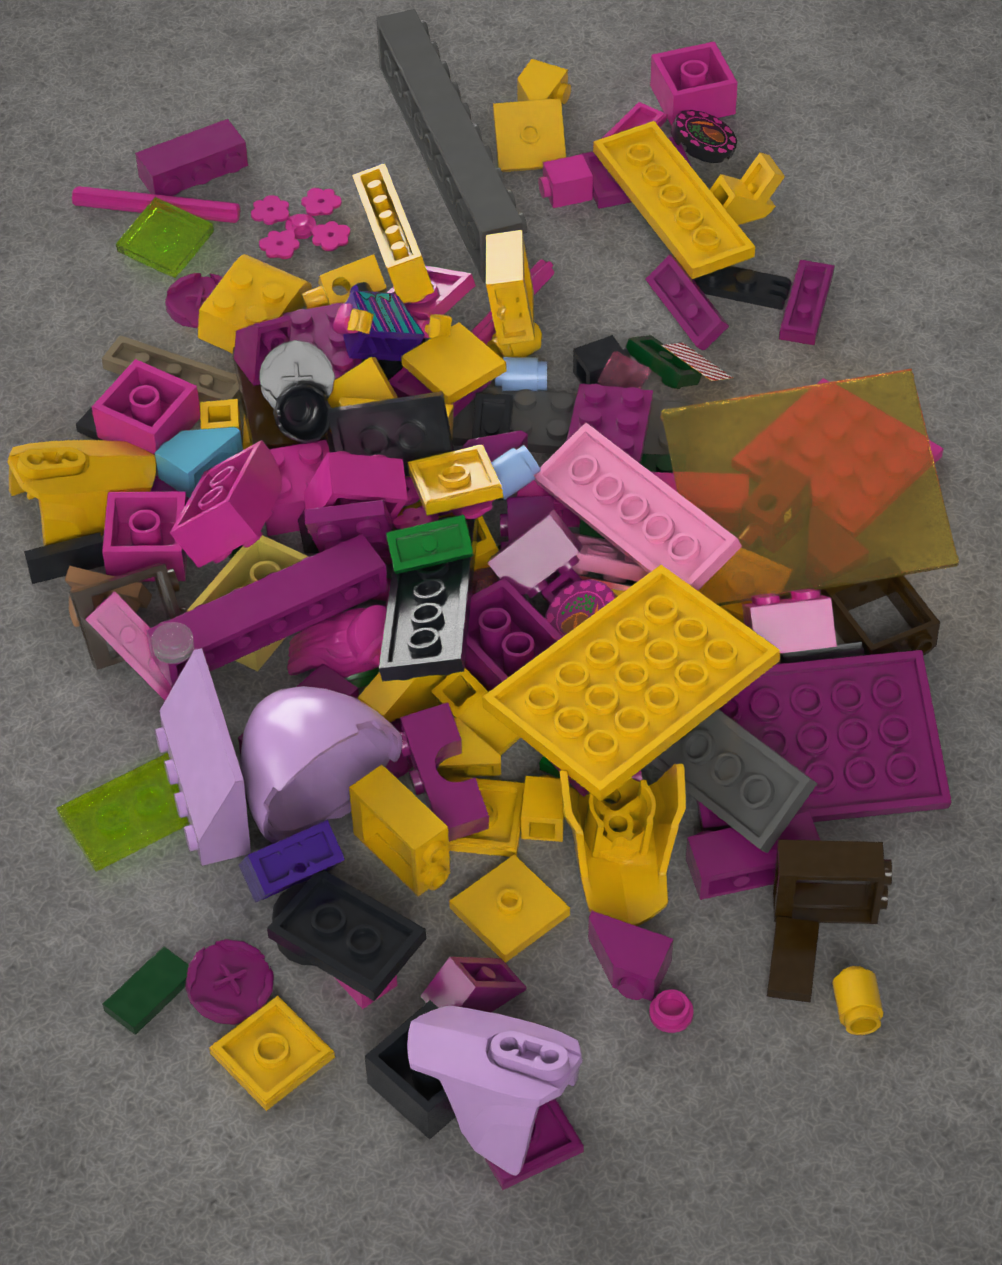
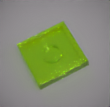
M155 197L117 241V252L176 278L213 234L214 227L213 223Z

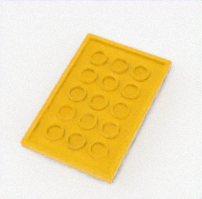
M659 565L482 697L483 708L558 768L567 770L568 776L602 801L780 661V650L663 565Z

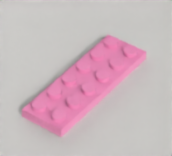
M585 423L540 467L541 471L534 475L535 481L540 487L646 572L650 573L659 565H663L697 591L742 547L738 538L588 423Z

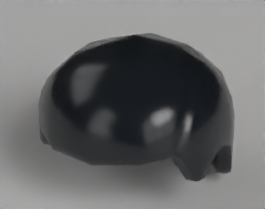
M307 384L290 386L277 397L273 415L277 427L287 438L306 444L319 441L330 431L327 412L331 406L325 394L318 388Z

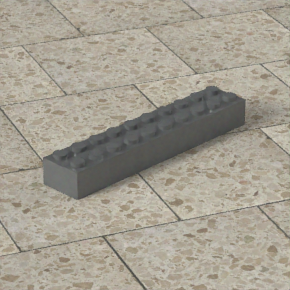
M415 9L376 17L379 68L484 283L486 282V235L522 230L523 234L527 233L525 216L522 212H517L513 192L506 190L502 171L499 167L495 168L490 147L483 145L481 130L478 124L473 125L469 106L467 103H462L457 82H451L446 61L441 62L436 41L430 40L426 21L420 20Z

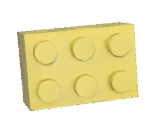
M262 535L250 547L244 548L242 546L187 611H191L201 604L209 603L229 594L234 589L242 588L258 581L270 573L285 569L309 556ZM285 638L235 661L258 672Z

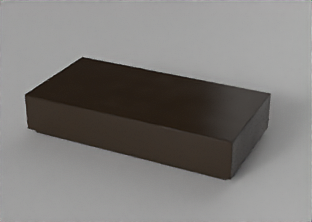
M777 916L767 997L811 1003L820 922Z

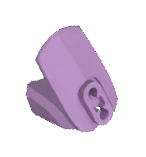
M451 1005L427 1012L412 1020L408 1032L407 1049L410 1068L440 1080L455 1113L460 1130L475 1152L509 1174L518 1175L524 1165L539 1106L561 1096L568 1084L574 1086L578 1080L579 1067L582 1063L581 1048L578 1040L560 1031L529 1021Z

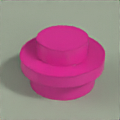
M674 989L664 990L650 1004V1020L656 1028L663 1032L676 1033L683 1031L691 1024L693 1019V1005L681 991Z

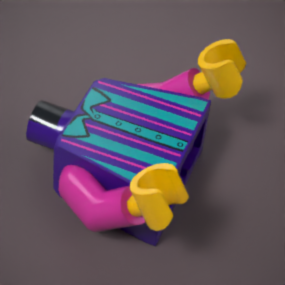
M361 282L350 289V295L346 303L338 308L333 323V330L337 334H343L349 358L368 359L376 357L377 360L402 361L401 356L419 346L423 338H436L439 335L450 336L452 317L433 314L430 315V320H418L408 311L399 296L394 293L373 292L368 283Z

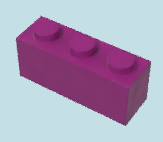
M228 119L135 153L139 178L149 192L156 195L174 196L180 191L196 185L206 184L212 179L228 173L238 172L241 168L248 166L246 142Z
M810 811L795 814L778 840H820ZM734 828L718 831L706 830L687 837L686 862L699 899L703 900L773 885L778 840L770 851L766 853Z

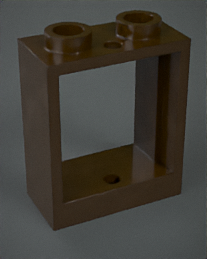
M891 558L822 584L821 595L832 599L835 631L844 643L861 641L864 654L866 655L922 650L924 656L936 647L940 621ZM887 596L911 629L873 644L849 610Z
M157 563L69 591L84 641L95 669L99 670L125 660L115 650L109 652L106 641L85 620L95 610L91 597L154 577L167 619L171 620L187 612L185 606L180 608L178 606L175 592L180 591V587L173 568L167 570L164 563Z
M778 840L773 880L774 922H776V918L779 916L820 923L878 924L880 909L887 910L888 906L887 885L891 886L892 860L884 859L883 842ZM796 880L866 882L865 884L796 883Z

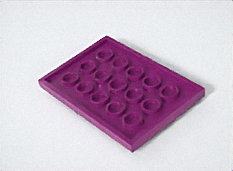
M922 650L775 664L719 708L818 783L796 813L810 811L813 822L947 809L952 803ZM697 800L701 832L732 828Z

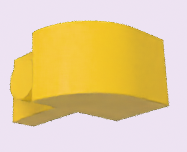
M760 152L741 179L720 174L710 188V191L734 221L741 225L765 218L772 212L776 206L770 197L785 176L770 155Z

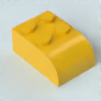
M243 254L233 263L200 307L198 338L233 354L237 330L256 323L283 317V313L302 309L304 302L301 293L311 290L312 285L306 280Z

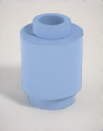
M503 357V360L506 361V372L495 378V386H502V391H520L525 389L547 391V361H538V357Z
M524 445L517 450L514 447L491 462L502 485L503 500H506L535 480L534 475L541 471L536 460Z

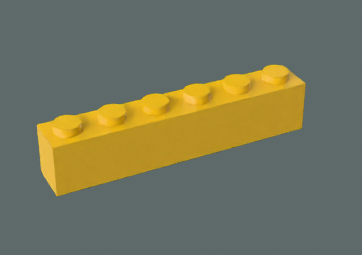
M385 163L352 175L396 295L399 296L403 303H414L424 299L426 295L434 293L422 255Z

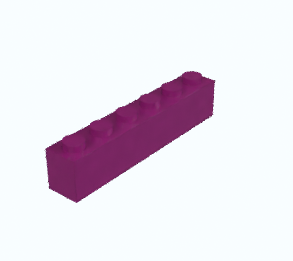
M363 534L342 541L323 552L306 557L296 564L278 572L270 573L258 581L242 588L234 589L229 594L209 603L201 604L191 611L171 620L163 621L157 626L146 630L151 657L173 688L194 650L203 649L209 671L211 672L388 591L386 564Z

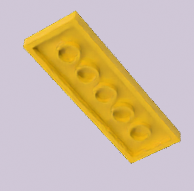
M655 121L593 141L594 154L691 279L755 257V245Z

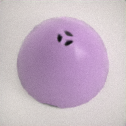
M305 686L278 690L265 697L254 708L248 719L243 733L240 756L246 800L260 832L267 840L276 843L317 825L323 820L342 818L350 813L349 787L381 764L385 767L390 759L394 762L398 760L403 745L400 732L376 710L357 698L328 689Z

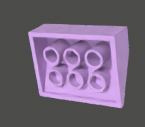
M197 649L193 651L160 709L162 727L155 729V735L160 753L168 751L170 760L164 761L169 784H177L179 788V793H174L179 818H188L189 826L184 827L189 851L197 850L201 865L203 866L251 854L244 778L203 649Z

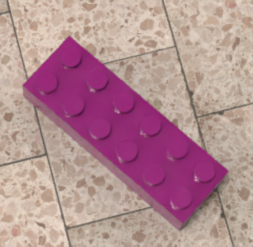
M503 578L471 597L465 668L489 692L560 640L562 636ZM552 763V765L560 772L561 769ZM568 776L570 784L583 797L590 794L589 791Z

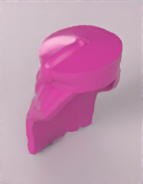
M373 605L368 608L347 610L298 632L289 642L288 656L290 658L287 665L289 675H298L310 669L318 668L321 664L326 665L343 678L379 667L387 607Z

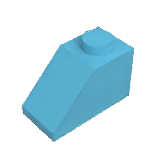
M236 427L180 431L172 439L164 442L155 452L159 479L179 492H186V496L190 498L206 470L243 451L241 431Z

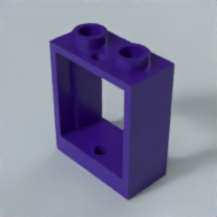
M328 820L248 854L238 865L252 897L257 903L293 885L309 880L314 874L322 870L329 871L335 868L345 858Z

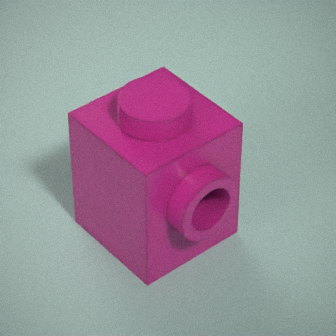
M583 154L543 162V177L538 179L539 190L542 198H549L553 208L593 200V175Z

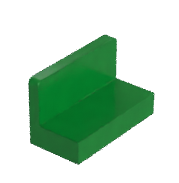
M465 515L386 533L396 574L474 556Z

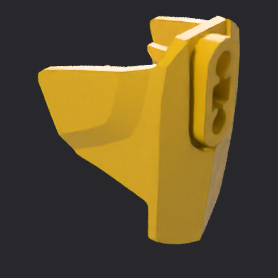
M65 440L29 443L13 447L7 461L9 465V492L11 496L27 492L28 500L35 497L38 499L44 546L99 532L103 536L108 492H150L156 474L155 455L125 441Z
M682 763L673 764L655 783L649 786L647 785V780H640L638 782L630 778L602 801L591 793L583 797L576 789L570 787L567 770H560L563 814L572 829L577 863L589 912L594 911L635 926L649 921L668 904L667 869L679 823L686 810L684 765ZM612 799V800H614L616 803H614V804H609V803L605 802L604 800Z

